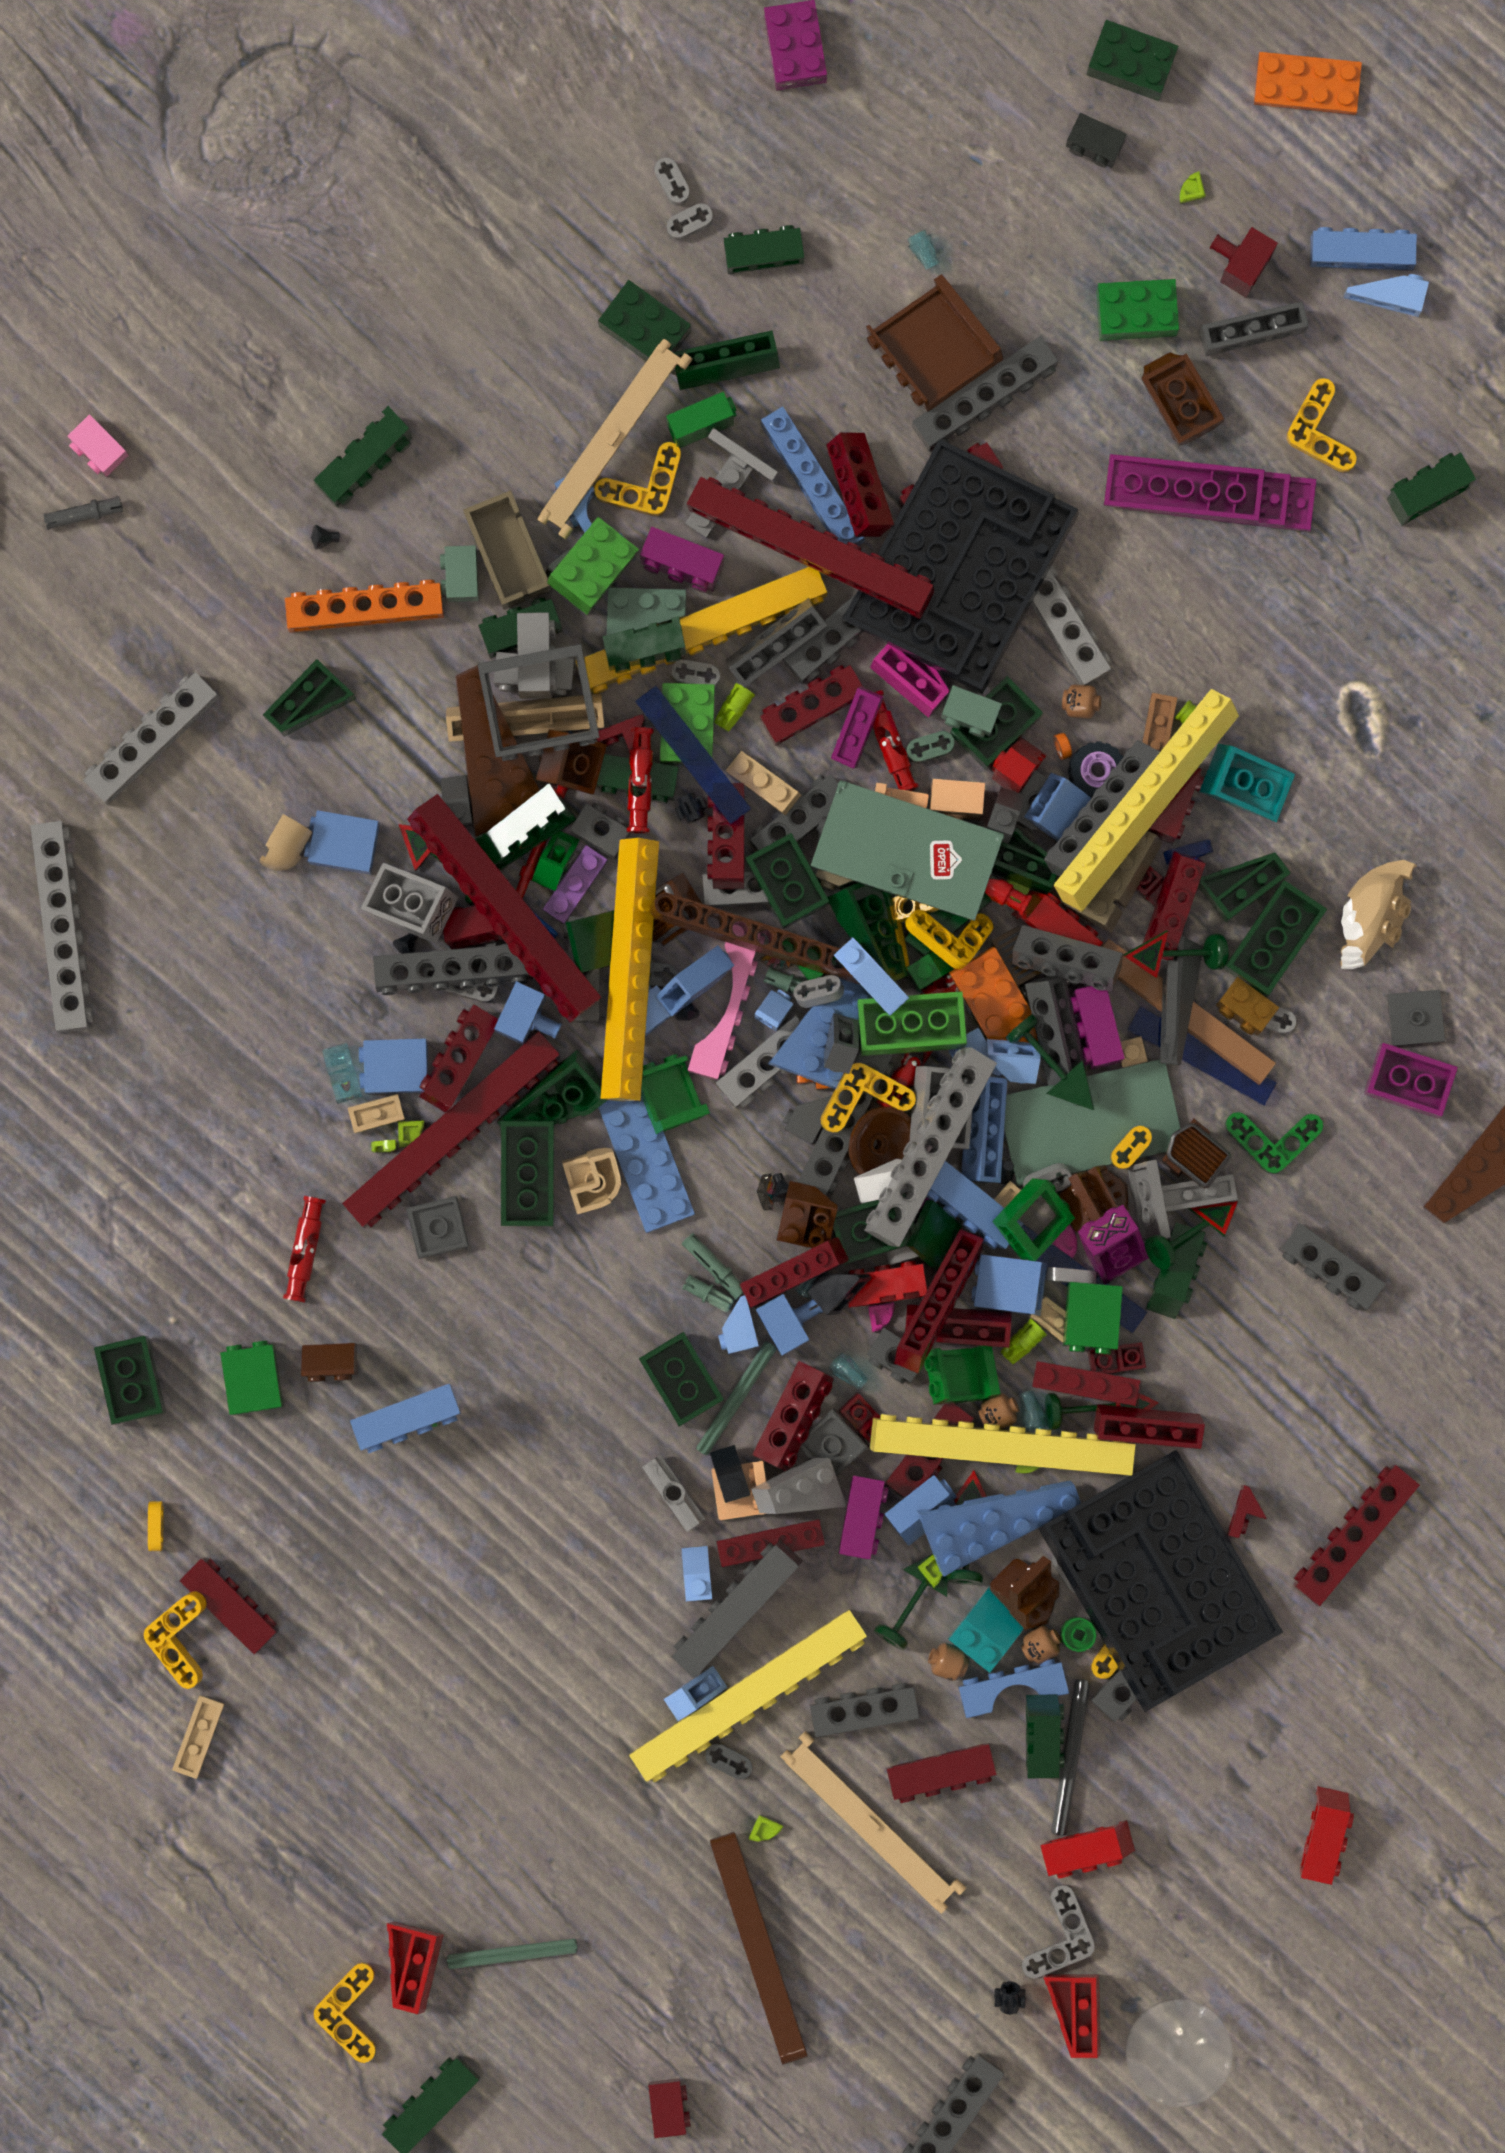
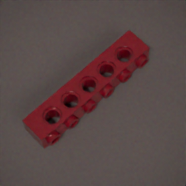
M959 1230L897 1346L894 1364L919 1374L970 1278L977 1260L981 1257L983 1238L964 1230Z
M1392 1465L1390 1468L1385 1466L1377 1476L1380 1481L1374 1488L1369 1486L1360 1497L1363 1500L1357 1508L1352 1506L1343 1517L1347 1521L1341 1528L1336 1526L1327 1536V1539L1330 1540L1324 1548L1319 1546L1310 1557L1313 1562L1307 1569L1303 1566L1293 1579L1296 1582L1293 1586L1316 1606L1320 1607L1420 1486L1397 1465ZM1385 1486H1390L1394 1490V1497L1390 1501H1385L1381 1496V1491ZM1369 1506L1375 1507L1378 1513L1373 1521H1368L1364 1515L1366 1508ZM1356 1526L1360 1529L1361 1536L1357 1541L1353 1542L1348 1537V1530ZM1337 1546L1341 1547L1344 1551L1343 1559L1338 1562L1334 1561L1331 1557L1332 1549ZM1318 1567H1324L1328 1573L1327 1578L1322 1582L1317 1581L1314 1577V1572Z

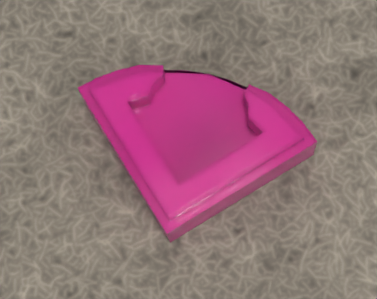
M1069 1224L1052 1245L1073 1259L1077 1250V1237L1074 1229Z
M894 1302L868 1306L872 1332L881 1330L889 1323L894 1313Z

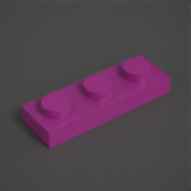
M863 687L857 688L831 759L853 769L857 767L883 701V696Z

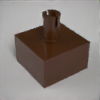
M549 729L547 739L570 733ZM595 741L594 744L580 746L579 742L569 743V749L554 751L553 747L544 748L542 757H538L540 766L536 780L594 795L607 744Z

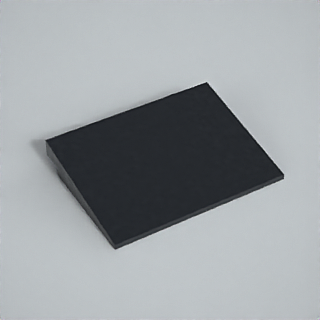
M939 439L877 554L885 559L884 562L889 565L899 564L908 570L907 573L915 577L919 574L932 581L934 594L924 614L919 619L858 590L843 617V621L983 695L1079 515L1078 509L1055 498L1054 494Z
M1177 1450L1039 1528L1040 1533L1144 1712L1283 1633Z

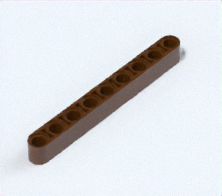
M671 893L659 894L650 905L652 916L659 921L823 974L834 975L839 979L854 984H860L844 966L839 969L832 964V957H835L834 954L840 948ZM665 901L668 903L670 911L662 912L658 907V902ZM683 910H691L695 916L694 920H687L683 916ZM708 918H716L719 921V928L710 927ZM733 926H741L744 930V936L735 935ZM758 933L767 935L769 943L766 945L760 943L757 938ZM782 942H790L793 945V952H786L782 947ZM807 950H815L818 954V960H811L807 955Z
M731 1832L710 1839L714 1857L782 2065L806 2058L808 2055L736 1834Z

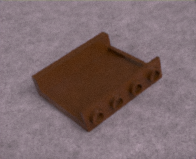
M942 274L934 279V288L875 329H872L870 325L866 326L869 335L866 339L874 351L879 349L883 354L881 359L888 369L893 367L897 372L895 376L903 388L908 387L912 392L910 396L918 407L922 405L927 412L1003 360L1001 348Z

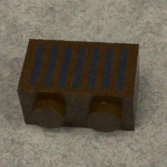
M1020 926L991 941V945L997 949L1018 987L1043 974L1032 969H1022L1013 964V948L1021 930Z

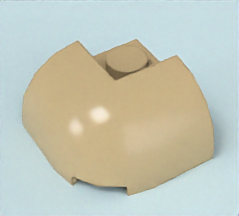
M283 814L266 843L269 851L266 857L261 856L260 863L264 867L275 871L287 870L295 866L302 858L300 853L310 838L312 831Z
M611 1148L586 1151L587 1154L562 1161L577 1215L610 1204L618 1194L621 1186V1176Z

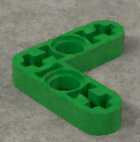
M1236 1112L1228 1116L1225 1127L1227 1132L1266 1172L1276 1174L1282 1171L1322 1132L1323 1121L1315 1114H1308L1301 1118L1276 1144H1273L1243 1113ZM1232 1118L1236 1120L1241 1118L1244 1121L1241 1125L1246 1131L1249 1127L1253 1129L1251 1133L1246 1135L1243 1141L1239 1136L1244 1133L1240 1129L1233 1130L1231 1128L1233 1125ZM1306 1120L1310 1122L1315 1120L1317 1122L1315 1125L1317 1131H1309L1305 1135L1308 1141L1305 1142L1303 1137L1295 1132V1130L1299 1128V1131L1302 1132L1307 1127ZM1251 1136H1259L1262 1139L1263 1145L1260 1150L1255 1151L1249 1147L1248 1140ZM1293 1136L1299 1140L1298 1150L1289 1151L1285 1147V1141L1288 1137ZM1267 1146H1269L1272 1150L1267 1153L1271 1157L1278 1156L1280 1158L1278 1161L1279 1168L1275 1166L1269 1168L1267 1165L1270 1162L1265 1155L1260 1159L1257 1155L1264 1152Z

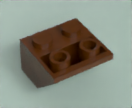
M790 1181L777 1241L814 1248L830 1240L838 1206L817 1187Z
M357 1343L302 1345L301 1376L308 1377V1382L326 1381V1376H334L336 1381L352 1380V1375H358Z

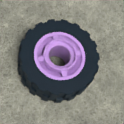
M1102 741L1087 743L1078 749L1069 762V781L1092 798L1095 791L1101 787L1109 777L1111 770L1119 764L1124 756L1119 753L1116 747H1112L1107 742L1106 744L1102 743ZM1093 765H1099L1103 768L1104 774L1102 777H1095L1092 774L1091 767Z

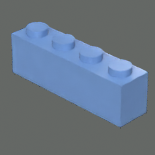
M1320 227L1317 228V231H1313L1311 235L1310 267L1413 270L1416 265L1417 234H1410L1409 230H1396L1394 233H1384L1383 229H1370L1369 232H1359L1356 228L1333 231V228Z
M945 1161L926 1197L934 1202L938 1200L944 1205L943 1210L954 1218L958 1216L964 1221L963 1226L974 1234L978 1232L983 1236L984 1243L990 1248L1006 1249L1009 1243L992 1222L1004 1207ZM1019 1219L1017 1220L1018 1224L1022 1227L1024 1223Z
M447 1384L352 1419L350 1423L360 1450L367 1449L369 1454L382 1449V1443L389 1440L396 1444L407 1440L408 1433L417 1431V1434L420 1435L433 1430L432 1424L440 1421L443 1426L458 1421L456 1416L462 1413L451 1384Z

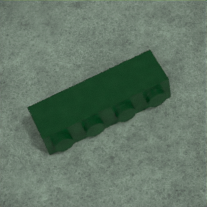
M773 330L672 352L680 358L684 353L692 358V361L685 370L679 365L675 367L680 390L780 369Z
M458 2055L454 2060L448 2057L439 2067L442 2072L435 2079L430 2076L420 2086L423 2091L416 2098L411 2095L402 2104L401 2107L404 2111L398 2117L393 2114L383 2124L386 2129L381 2135L399 2153H409L479 2081L480 2077Z

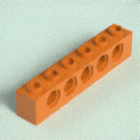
M422 580L420 585L409 586V582L395 583L394 587L384 588L383 585H370L368 590L359 591L357 587L343 588L342 592L332 593V590L316 591L317 595L307 596L306 592L291 593V597L285 598L287 628L290 633L444 618L440 583H435V580ZM412 595H421L423 597L422 603L418 606L410 605L409 599ZM388 597H394L397 599V604L394 608L388 609L383 606L384 600ZM363 599L371 601V607L367 611H360L357 608L358 603ZM343 602L346 605L345 610L339 614L332 612L334 603ZM316 604L320 607L317 615L309 616L306 614V609L309 605Z

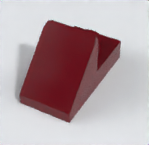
M641 714L599 730L600 737L596 738L597 742L607 744L606 747L620 742L619 738L623 737L630 753V750L633 749L631 728L643 727L645 718Z
M1241 1485L1227 1532L1228 1536L1239 1538L1240 1534L1245 1535L1249 1523V1520L1245 1519L1246 1514L1267 1519L1250 1487L1246 1485Z

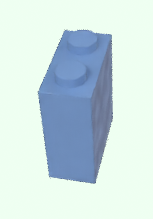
M1051 773L1024 817L1058 842L1064 830L1073 823L1079 811L1087 805L1091 797L1068 779Z
M317 810L316 817L311 816L309 830L313 832L312 840L306 843L304 857H308V862L311 865L371 875L380 823L376 820Z
M717 945L677 974L655 997L668 1013L673 1016L715 986L734 964L731 962L729 955Z
M427 1039L363 1041V1047H359V1062H364V1073L359 1075L360 1089L365 1088L366 1094L421 1093L422 1089L419 1088V1085L425 1075H429Z
M981 1255L980 1260H977L975 1266V1275L978 1276L977 1286H974L972 1290L974 1307L1041 1316L1048 1264L1037 1261Z
M933 1475L886 1512L885 1516L907 1545L910 1546L925 1534L917 1510L926 1509L931 1511L947 1504L950 1507L956 1506L954 1499L957 1496L944 1479L939 1481Z

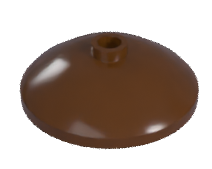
M878 1107L865 1113L858 1120L849 1140L850 1160L858 1175L895 1159H903L904 1148L910 1141L911 1118L906 1113L892 1107ZM877 1140V1145L874 1147V1141Z

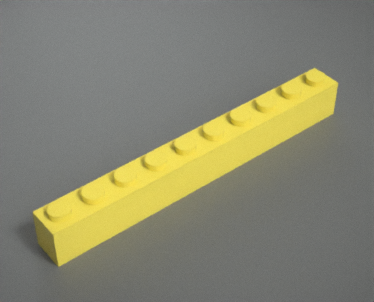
M1210 689L1055 882L1054 887L1063 902L1083 912L1239 717L1230 698Z
M881 1414L880 1418H873L870 1449L874 1452L1132 1476L1136 1444L1132 1442L1097 1439L1094 1433H1087V1438L1077 1437V1432L1061 1431V1435H1053L1051 1430L1036 1428L1035 1433L1025 1432L1026 1428L1019 1426H1010V1430H1000V1425L985 1423L984 1428L974 1427L973 1422L958 1421L957 1426L948 1425V1420L933 1419L932 1423L922 1422L921 1417L907 1416L906 1421L896 1420V1415Z
M847 1610L630 1753V1758L647 1782L652 1779L655 1783L667 1775L665 1770L673 1764L678 1768L689 1760L687 1755L694 1750L699 1754L711 1746L709 1740L717 1735L722 1739L733 1731L732 1725L738 1721L743 1725L755 1717L753 1711L762 1706L764 1710L777 1702L776 1696L782 1692L788 1695L799 1688L797 1682L806 1677L809 1681L821 1673L819 1668L826 1663L832 1666L843 1659L841 1653L850 1648L853 1652L865 1644L863 1639L867 1637L851 1611Z

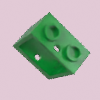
M1032 1178L992 1221L1020 1259L1036 1261L1075 1219L1070 1212L1069 1204L1057 1195L1055 1186L1046 1179ZM1041 1195L1056 1216L1031 1241L1017 1220Z

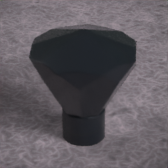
M314 525L311 540L315 550H318L331 542H339L340 535L339 532H330L319 525Z
M408 933V935L395 939L393 946L401 954L415 953L418 936Z
M692 1002L675 1014L678 1021H690L700 1016L699 1010Z
M1002 1160L1001 1183L997 1184H1008L1013 1178L1014 1165L1011 1161Z
M777 1173L773 1175L775 1185L772 1200L773 1202H782L786 1199L789 1184L784 1180L782 1173Z

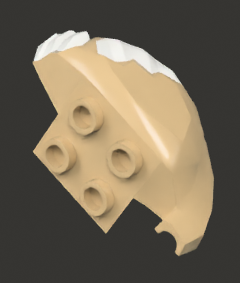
M1406 860L1386 863L1370 870L1351 889L1347 895L1350 900L1343 907L1341 921L1343 934L1347 945L1341 949V969H1355L1365 966L1384 942L1393 948L1395 943L1399 941L1402 933L1401 926L1411 911V901L1403 895V879L1412 880V872L1417 867L1416 864Z

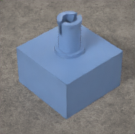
M516 981L494 1030L497 1034L524 1045L534 1029L555 1039L562 1024L541 1015L542 1008L547 1000L545 994Z
M784 1294L756 1309L758 1316L781 1356L809 1341L802 1328L804 1326L803 1322L823 1312L820 1306L811 1311L809 1310L817 1305L814 1299L794 1309V1307L791 1308Z

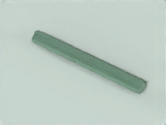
M764 1342L697 1445L696 1449L702 1454L708 1455L775 1353L776 1347L770 1342Z
M573 1938L449 1954L447 1956V1964L449 1969L574 1954L578 1950L577 1941Z

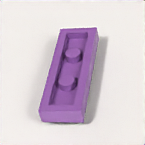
M586 845L544 906L543 911L562 924L566 923L608 859Z

